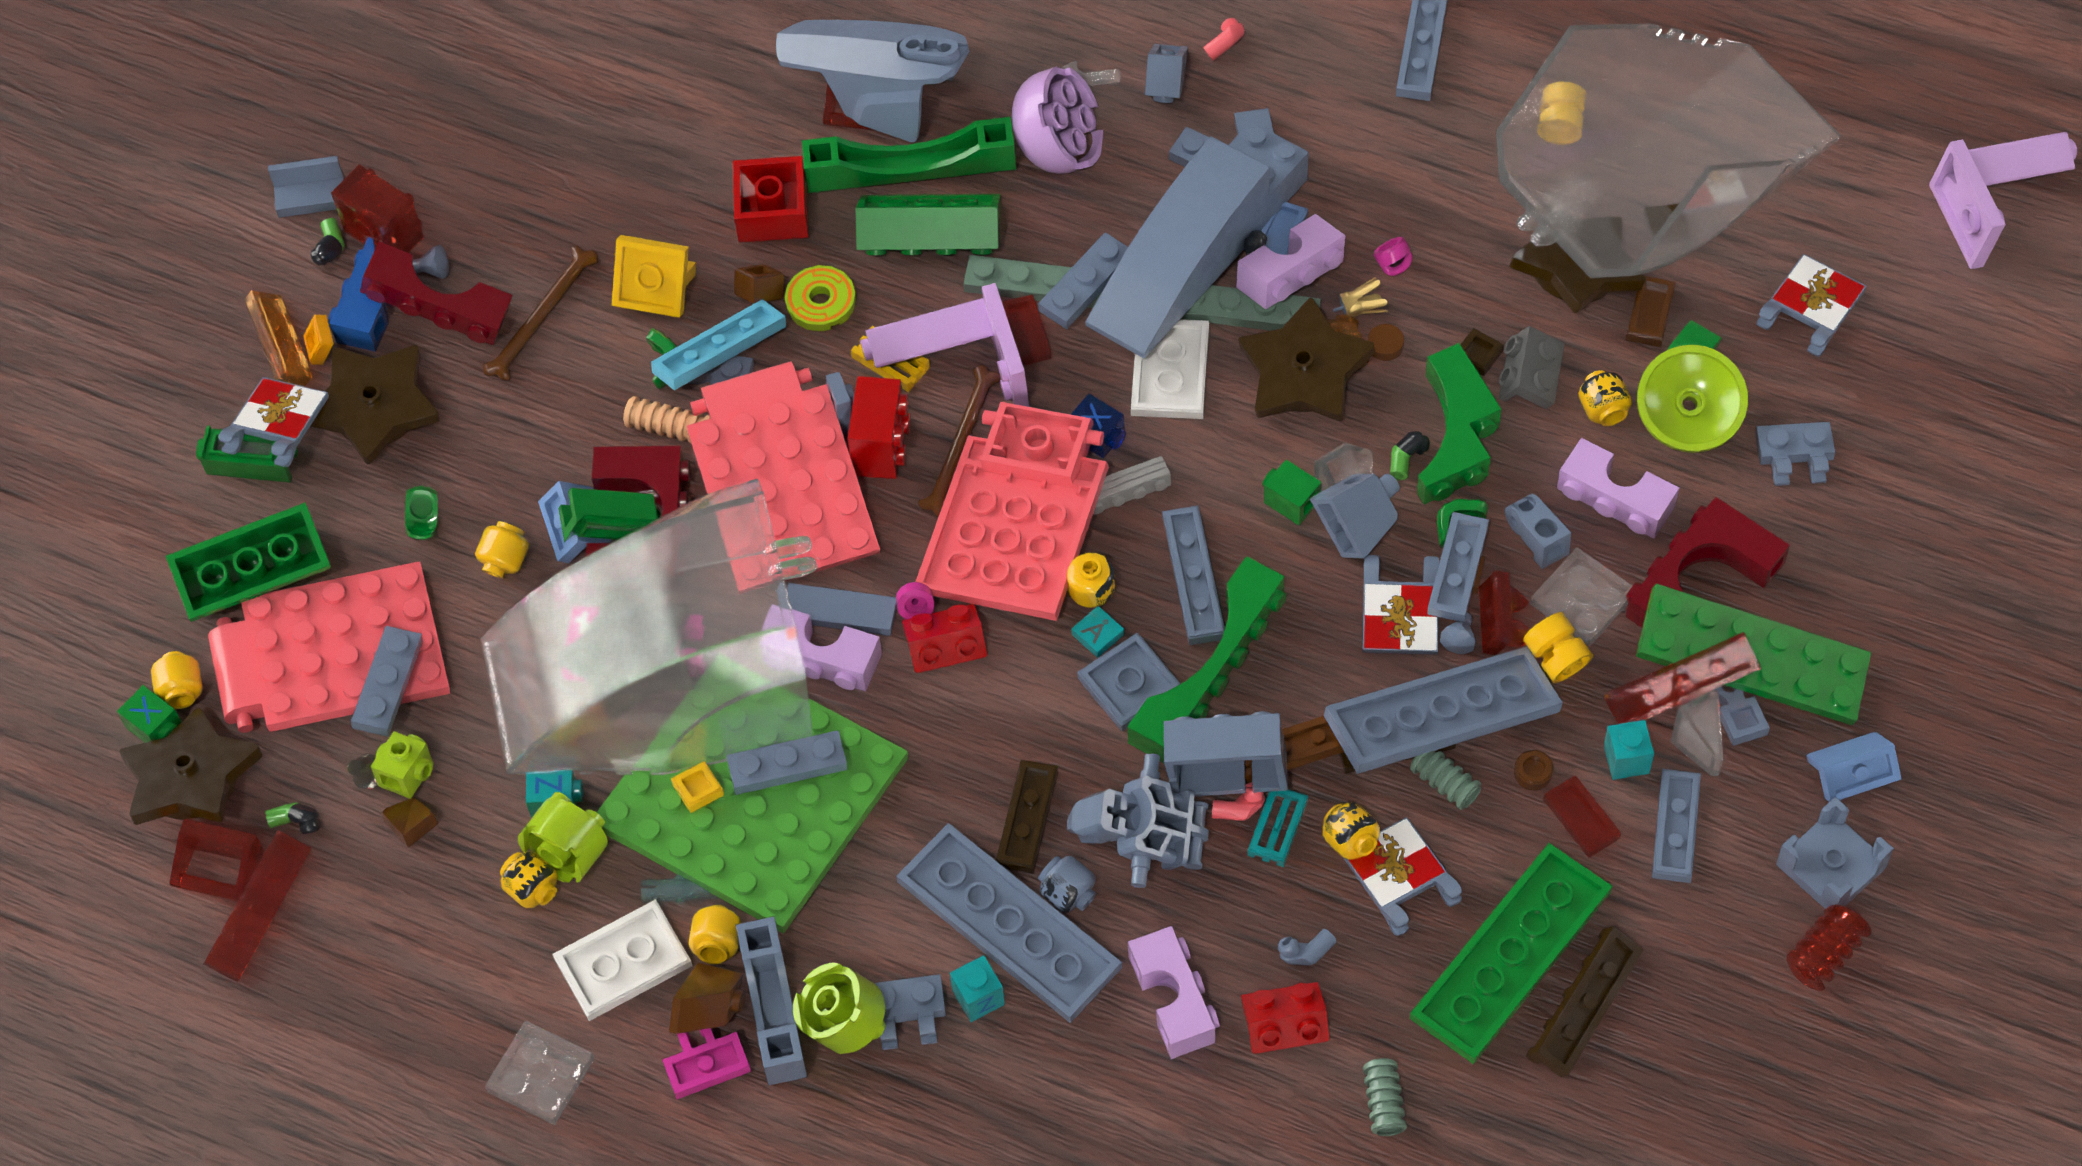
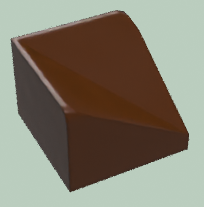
M765 264L735 269V295L753 304L762 299L766 302L782 299L784 274Z
M415 797L381 811L384 822L408 848L438 825L431 810Z

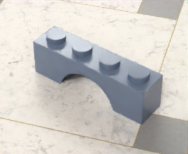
M769 917L737 924L736 929L768 1085L807 1077L798 1028L793 1016V1003L775 918Z

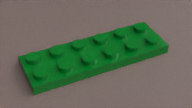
M1655 584L1651 590L1636 657L1853 725L1857 721L1871 652Z
M1548 843L1411 1011L1410 1020L1474 1065L1611 894L1613 886Z

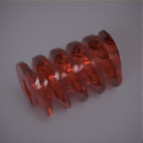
M1838 904L1830 905L1824 910V916H1820L1815 921L1814 927L1807 930L1805 938L1800 939L1796 943V949H1792L1787 954L1786 961L1788 967L1801 983L1811 989L1823 991L1825 987L1821 979L1828 982L1832 981L1835 978L1832 969L1841 970L1844 967V962L1841 958L1850 959L1853 956L1851 947L1857 949L1861 947L1863 943L1860 936L1869 937L1872 934V929L1853 910Z

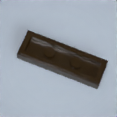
M1020 760L996 861L1005 869L1034 874L1057 780L1058 766Z

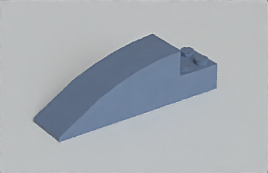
M1251 121L1229 145L1211 136L1175 179L1127 248L1086 319V326L1138 356L1145 358L1244 250V240L1249 237V234L1255 230L1261 231L1272 216L1279 212L1282 204L1288 202L1307 181L1309 152Z

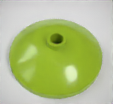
M1682 345L1661 353L1647 366L1638 385L1637 407L1646 429L1659 442L1681 452L1699 453L1715 449L1735 435L1746 416L1748 391L1741 372L1724 354L1705 346ZM1686 400L1692 401L1695 404V409L1691 411L1686 410L1683 407V402Z

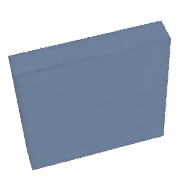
M1138 633L1077 672V679L1121 732L1127 729V726L1148 697L1164 693L1180 685V682Z

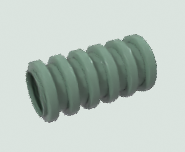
M1434 750L1415 756L1411 762V772L1414 774L1420 773L1419 777L1423 781L1429 780L1428 784L1431 788L1438 787V793L1440 795L1446 794L1447 800L1450 803L1456 802V807L1459 810L1469 807L1475 801L1481 791V782L1478 780L1472 781V775L1469 773L1463 774L1462 767H1454L1452 759L1448 758L1445 760L1443 752H1435Z
M1388 1058L1371 1060L1362 1067L1363 1073L1367 1075L1364 1078V1083L1369 1087L1366 1090V1096L1370 1099L1367 1103L1368 1108L1372 1110L1369 1118L1370 1121L1374 1122L1371 1125V1131L1378 1136L1400 1134L1407 1128V1123L1403 1120L1405 1110L1401 1108L1404 1104L1403 1098L1399 1096L1402 1089L1397 1084L1400 1081L1399 1073L1396 1072L1398 1063Z

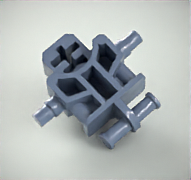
M1145 754L1140 778L1125 783L1123 793L1107 789L1089 795L1074 805L1067 820L1066 830L1077 834L1081 843L1101 844L1108 841H1117L1119 855L1132 860L1131 886L1137 888L1146 887L1151 860L1162 862L1161 866L1166 870L1181 866L1194 870L1202 869L1203 842L1208 841L1209 830L1204 828L1206 810H1208L1209 804L1194 801V792L1190 790L1174 793L1171 791L1169 782L1159 780L1160 756L1157 754Z

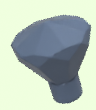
M441 245L432 247L421 258L413 259L415 273L426 272L441 279L446 278L449 274V258L445 249Z
M1466 613L1464 622L1456 621L1441 632L1440 642L1448 651L1463 655L1474 650L1476 640L1470 627L1473 620L1472 616Z

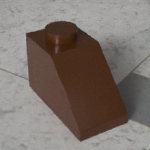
M698 963L673 997L669 1032L680 1034L726 1026L735 1012H741L745 1002L746 991L741 989L743 974Z

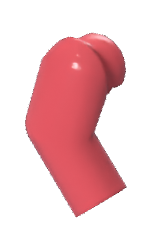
M1235 18L1226 19L1221 25L1223 32L1203 47L1212 61L1230 49L1244 36L1243 24L1238 23Z
M1251 782L1245 785L1246 793L1241 794L1235 801L1213 800L1212 818L1245 821L1263 806L1265 802L1264 792L1253 793Z

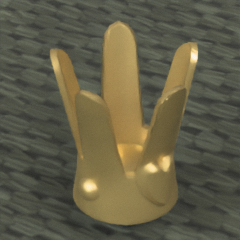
M1376 277L1353 291L1338 294L1341 306L1334 308L1333 312L1343 310L1347 321L1361 314L1388 312L1385 309L1372 310L1387 305L1386 299L1381 298L1379 294L1364 296L1380 285V280H1376Z

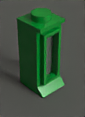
M207 425L203 439L200 438L197 442L196 457L201 461L207 475L291 483L292 475L289 468L278 466L274 463L278 455L272 454L271 448L276 441L244 434L239 451L234 455L222 452V447L225 443L219 440V434L223 429H214ZM297 448L293 458H297L298 456Z
M570 488L568 491L570 505L561 504L558 508L564 543L573 535L587 538L636 541L652 532L661 518L660 511L655 506L654 495L644 493Z

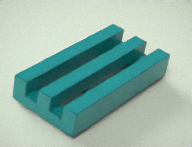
M1291 790L1269 792L1249 844L1247 856L1252 858L1259 856L1262 857V861L1269 863L1272 860L1277 862L1276 865L1284 867L1307 806L1308 796ZM1277 796L1284 799L1266 848L1259 845ZM1295 801L1297 805L1280 851H1274L1291 802Z

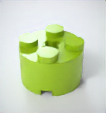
M555 792L544 801L518 835V844L521 850L527 852L530 849L536 852L557 871L558 880L570 883L573 878H576V883L582 880L607 847L608 840L602 829L605 825L604 819L593 810H582L560 792Z
M837 963L821 965L811 971L803 980L806 985L801 995L796 993L793 1002V1016L797 1027L807 1036L837 1054H846L862 1049L872 1040L878 1039L885 1030V1021L883 1020L885 1001L881 990L876 984L851 968Z

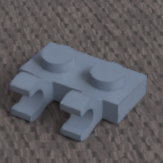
M1830 422L1756 426L1755 439L1760 465L1771 464L1774 486L1790 485L1789 475H1792L1791 463L1808 462L1811 484L1826 483V472H1829L1828 461L1834 460L1835 456Z
M941 974L874 983L881 990L885 1001V1015L883 1019L885 1021V1030L880 1036L883 1050L898 1048L895 1023L918 1020L922 1045L937 1043L934 1018L946 1016Z

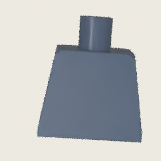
M1354 474L1310 499L1341 557L1365 558L1395 523L1398 513L1390 498L1400 490V486L1397 480L1390 474H1384L1381 478H1378L1375 474Z

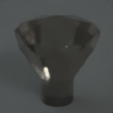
M363 754L357 757L356 760L349 762L347 770L358 788L373 790L378 786L370 767L376 755Z

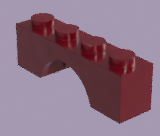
M380 241L365 270L360 288L361 293L366 294L369 299L375 302H386L400 308L407 315L421 316L433 321L435 325L442 329H453L467 335L472 341L488 343L490 345H494L513 296L482 282H478L473 288L459 294L436 292L423 284L416 275L412 254Z

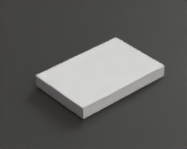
M1180 319L1145 358L1135 354L1131 416L1203 419L1209 321Z
M656 899L552 954L588 1021L693 966Z

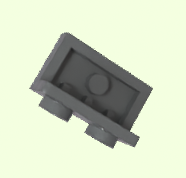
M1528 326L1516 335H1512L1504 348L1506 358L1504 369L1499 377V384L1501 385L1499 399L1506 402L1515 395H1518L1544 409L1554 405L1565 343L1531 326Z

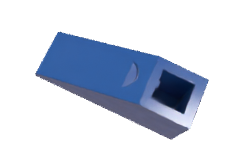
M368 237L363 250L360 249L355 256L354 270L350 278H346L342 285L340 301L337 307H333L330 311L328 323L336 343L376 352L388 325L386 302H375L369 299L366 294L360 292L363 275L376 248L373 238Z

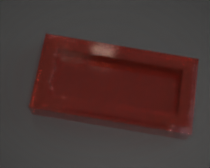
M1033 294L1002 301L1022 365L1025 366L1051 359V351Z
M1576 775L1544 794L1543 801L1588 858L1620 839L1621 832Z

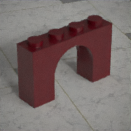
M681 446L593 447L591 479L594 490L653 494L655 503L662 509V515L654 530L639 540L625 543H587L585 579L590 593H605L608 590L611 592H678V578L685 577V558L680 556V546L687 544L686 523H682V513H688L689 510L688 491H683L684 481H690L691 474L690 460L684 459Z
M1715 497L1707 507L1701 505L1690 521L1692 525L1686 532L1680 530L1675 535L1669 545L1670 551L1664 558L1658 556L1653 561L1647 571L1649 576L1642 584L1636 582L1631 587L1625 598L1628 602L1625 617L1643 628L1651 590L1654 585L1659 584L1684 592L1678 577L1686 568L1699 562L1714 561L1726 564L1762 588H1765L1785 564L1790 544Z

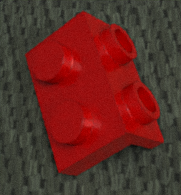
M974 604L954 605L948 610L931 614L920 613L910 619L902 620L915 673L981 659L987 656L982 625Z
M1318 982L1299 983L1290 987L1258 990L1254 993L1241 995L1242 1009L1249 1031L1250 1047L1253 1054L1322 1043L1329 1040L1327 1010Z

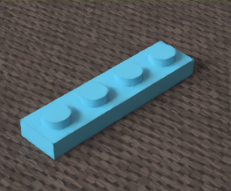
M762 299L651 361L652 373L673 390H676L785 328V316Z

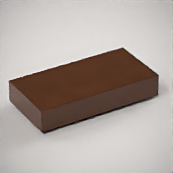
M1645 276L1646 280L1642 290L1636 293L1626 341L1661 348L1676 282Z

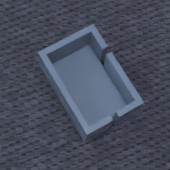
M1259 711L1245 716L1219 714L1213 718L1194 719L1192 717H1179L1175 720L1164 721V764L1172 792L1180 793L1190 790L1194 792V796L1246 793L1245 760H1252L1253 793L1288 790L1287 750L1280 713L1271 714Z

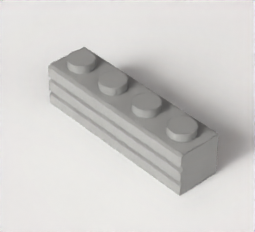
M1159 456L1106 476L1093 514H1100L1110 507H1119L1127 501L1141 499L1146 494L1162 491L1171 486V474L1163 457Z

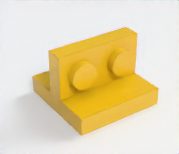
M620 235L616 239L612 306L680 318L684 313L686 286L696 273V262L688 261L689 246Z

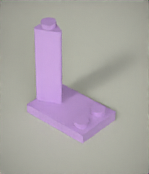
M2067 132L1969 150L1963 139L1949 143L1929 186L1970 269L1980 268L1985 265L2006 225L2004 215L1997 208L1987 186L2074 170L2077 147L2075 142L2069 139Z
M996 283L982 286L983 298L865 330L867 338L860 340L865 360L873 359L875 367L879 368L991 337L999 360L997 365L1002 379L1000 380V385L1005 401L1012 399L1013 404L1029 407L1025 371Z

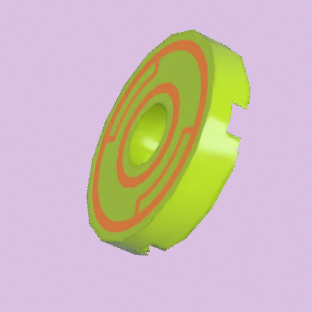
M822 265L805 268L794 275L786 287L784 297L787 311L791 315L792 320L797 325L812 331H826L838 323L839 325L843 324L853 313L856 303V294L852 280L843 271L832 266ZM817 294H826L830 297L828 301L821 304L811 301Z

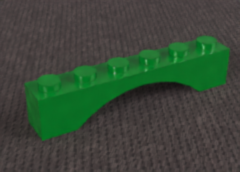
M1011 117L977 120L947 136L909 145H869L849 141L837 136L802 140L808 193L1016 170Z
M1247 556L1243 559L1227 583L1228 620L1223 637L1214 654L1198 672L1184 683L1146 699L1127 726L1128 744L1146 754L1159 755V761L1164 763V721L1175 720L1179 717H1192L1194 719L1206 717L1209 710L1207 705L1214 696L1219 698L1224 692L1229 680L1227 676L1233 668L1239 669L1248 654L1247 647L1253 639L1258 641L1263 635L1268 623L1266 619L1272 611L1278 612L1284 604L1287 593L1284 592L1285 576Z

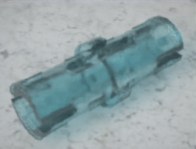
M676 874L675 878L641 880V887H656L641 888L643 904L650 903L655 899L657 902H676L677 905H685V901L720 900V898L704 887L683 878L682 875Z

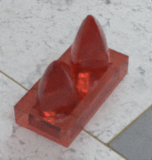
M1495 570L1479 586L1482 651L1484 654L1496 656L1505 647L1526 645L1523 638L1530 628L1512 618V613L1524 609L1529 604V601L1520 591L1510 586L1509 573Z

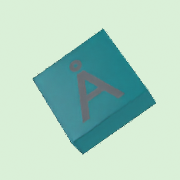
M1099 606L1071 629L1072 636L1097 658L1124 636V628Z

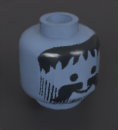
M1059 856L1054 857L1038 877V880L1041 881L1039 889L1041 895L1063 913H1069L1076 907L1083 911L1097 894L1092 890L1096 882L1095 874L1073 856H1065L1062 859Z

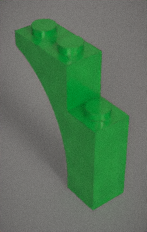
M1460 343L1427 357L1425 376L1441 404L1446 432L1436 456L1418 475L1417 495L1423 504L1433 500H1444L1454 491L1467 485L1469 487L1481 483L1489 474L1491 457L1479 438H1486L1499 428L1501 408Z

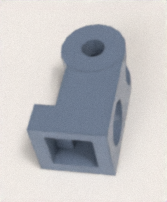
M1529 494L1505 508V517L1509 526L1517 535L1521 536V539L1534 553L1533 559L1541 569L1569 555L1571 532L1535 494Z

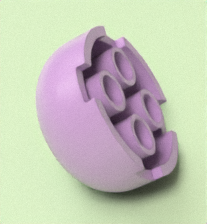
M1057 66L1038 72L1029 77L1020 86L1013 101L1011 113L1012 126L1019 147L1035 166L1050 173L1066 174L1090 167L1097 162L1101 155L1103 130L1095 131L1096 119L1093 109L1098 108V104L1090 87L1079 73L1072 68L1062 69ZM1090 131L1093 140L1089 152L1077 161L1074 156L1084 154L1087 148L1086 138L1083 133Z

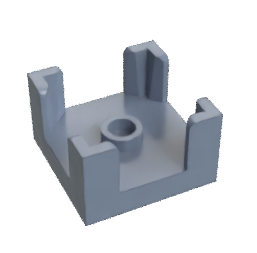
M1836 797L1823 807L1818 822L1801 838L1798 839L1794 834L1781 846L1776 865L1832 916H1835L1887 868L1894 849L1881 837L1876 839L1874 847H1872L1845 823L1849 809Z

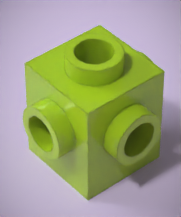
M393 731L387 742L381 744L378 748L375 760L370 767L379 787L411 799L422 781L424 782L429 778L434 763L428 746L423 739L413 734L406 736Z

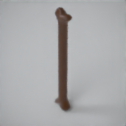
M579 246L571 247L573 255L571 263L499 356L483 364L484 375H496L502 381L510 380L509 365L582 270L598 262L596 251H584Z
M982 364L973 369L976 384L933 492L928 497L918 501V505L922 510H932L937 517L940 515L966 439L972 433L987 392L992 385L1002 380L999 372L989 371Z

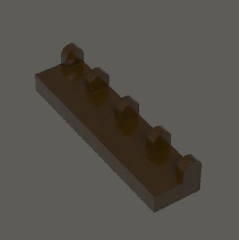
M1615 926L1601 930L1598 935L1599 941L1591 955L1585 957L1581 963L1582 970L1572 986L1564 991L1562 995L1563 1001L1552 1019H1548L1544 1024V1032L1535 1047L1530 1048L1526 1054L1530 1061L1536 1064L1543 1063L1559 1077L1569 1075L1643 952L1641 947Z

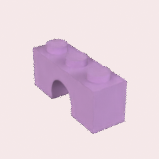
M1314 214L1290 229L1288 255L1277 254L1263 245L1240 259L1237 267L1236 288L1264 309H1268L1277 302L1285 300L1290 294L1303 286L1311 284L1316 278L1327 271L1337 268L1344 258L1345 235L1317 214Z
M1581 438L1560 469L1557 489L1562 491L1566 497L1575 501L1580 500L1595 508L1602 516L1613 517L1619 520L1635 533L1646 534L1655 539L1676 506L1679 487L1648 471L1633 486L1623 487L1616 485L1608 478L1611 473L1614 454Z
M775 604L758 641L762 659L777 668H784L786 666L799 670L804 676L812 679H819L821 677L834 681L836 685L846 690H854L856 688L866 692L882 656L879 636L844 626L836 642L828 646H816L809 642L813 634L810 615Z
M1172 926L1128 941V957L1142 991L1155 986H1167L1178 995L1172 1004L1156 1010L1157 1027L1170 1058L1173 1059L1214 1044L1215 1028L1220 1027L1219 1020L1213 1006H1206L1201 994L1205 993V988L1198 971L1191 972L1186 961L1191 959L1185 939L1183 937L1177 938Z

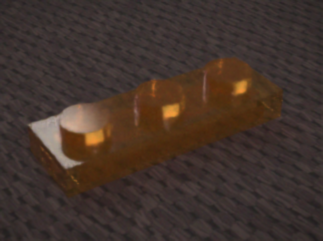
M251 290L244 300L275 380L306 386L313 376L281 295Z

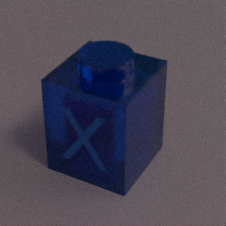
M1088 393L1071 413V415L1091 418L1093 420L1091 430L1104 432L1102 446L1090 445L1089 448L1091 452L1104 459L1112 449H1118L1123 443L1126 436L1124 414Z

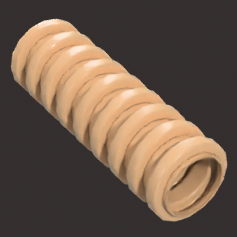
M632 396L628 400L623 416L624 424L628 428H632L635 425L636 430L642 431L645 428L648 433L656 431L659 436H664L666 433L668 438L673 439L677 436L679 441L688 439L689 443L691 441L686 426L709 419V415L703 417V414L694 416L689 409H685L682 412L681 407H674L672 409L669 404L661 406L660 402L657 401L651 404L649 399L640 401L637 396Z

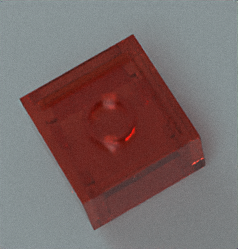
M359 164L331 192L344 232L365 245L367 238L370 237L373 238L375 246L380 241L410 253L423 240L422 223L417 217L413 205V195L410 193L404 194L378 177L375 170L371 168L367 170Z

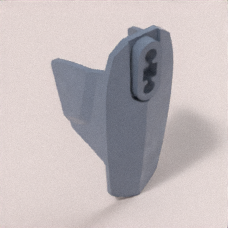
M804 20L778 32L776 38V53L780 66L822 73L846 116L852 118L859 125L909 142H915L919 137L923 85L937 84L945 80L952 81L970 52L967 40L961 34L938 27L898 22Z

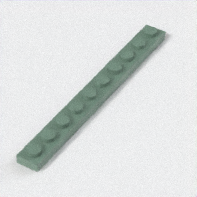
M969 255L963 283L964 292L983 294L982 286L996 283L1001 297L1041 301L1072 267ZM1211 285L1181 319L1204 320L1214 324L1271 331L1282 328L1311 297L1289 295L1285 300L1277 302L1268 309H1264L1238 288ZM1100 293V294L1097 296V298L1088 306V308H1093V307L1095 306V304H1096L1097 300L1099 299L1101 293ZM1313 298L1318 307L1320 308L1321 299Z

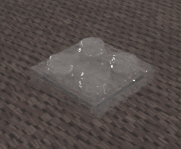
M1576 547L1531 597L1530 605L1547 617L1557 612H1563L1575 628L1574 636L1581 637L1585 644L1591 646L1628 605V597L1626 595L1632 585Z
M525 1020L486 1083L485 1088L488 1093L555 1125L595 1058L592 1052Z

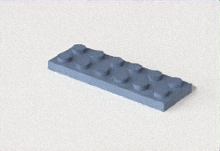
M1528 646L1326 706L1324 717L1356 773L1359 774L1558 713L1563 702Z
M949 823L896 876L897 883L1069 1023L1081 1013L1122 969V962Z

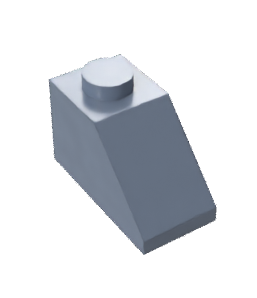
M1154 44L1147 59L1145 95L1153 96V101L1171 103L1174 101V98H1180L1183 91L1188 46Z

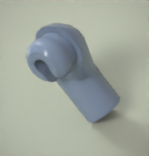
M1322 929L1309 943H1300L1291 936L1285 937L1278 943L1279 956L1289 965H1314L1337 943V940L1327 929Z

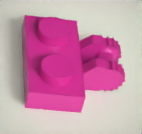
M711 1028L700 1030L701 1036L705 1038L706 1043L694 1048L690 1045L691 1040L688 1032L677 1034L683 1052L662 1059L676 1100L751 1072L737 1032L715 1040Z

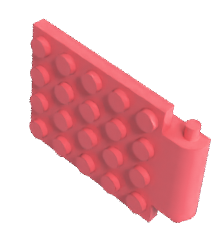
M792 361L701 387L703 399L690 402L694 416L707 412L709 415V419L687 425L686 427L739 595L880 553V547L827 384L802 391L800 385L811 382L812 376L809 367L795 371Z
M1000 402L997 412L984 410L982 415V424L992 426L988 439L970 435L966 439L915 582L927 585L935 597L1057 621L1068 590L1067 569L1071 561L1080 554L1109 469L1107 461L1086 458L1090 445L1102 446L1104 432L1094 430V423L1091 418Z
M420 561L265 593L241 603L245 620L232 623L229 617L220 618L217 620V627L208 634L224 720L229 725L237 723L238 731L241 733L252 731V720L265 717L268 730L273 732L353 715L385 626L422 634L423 642L401 704L450 694Z

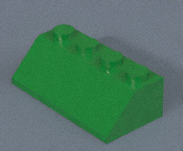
M1001 194L861 195L855 208L857 250H865L867 255H884L887 253V250H901L903 255H918L922 253V249H936V254L940 255L956 254L957 249H971L972 254L982 255L990 254L992 249L999 248Z
M306 502L165 556L190 622L331 568Z

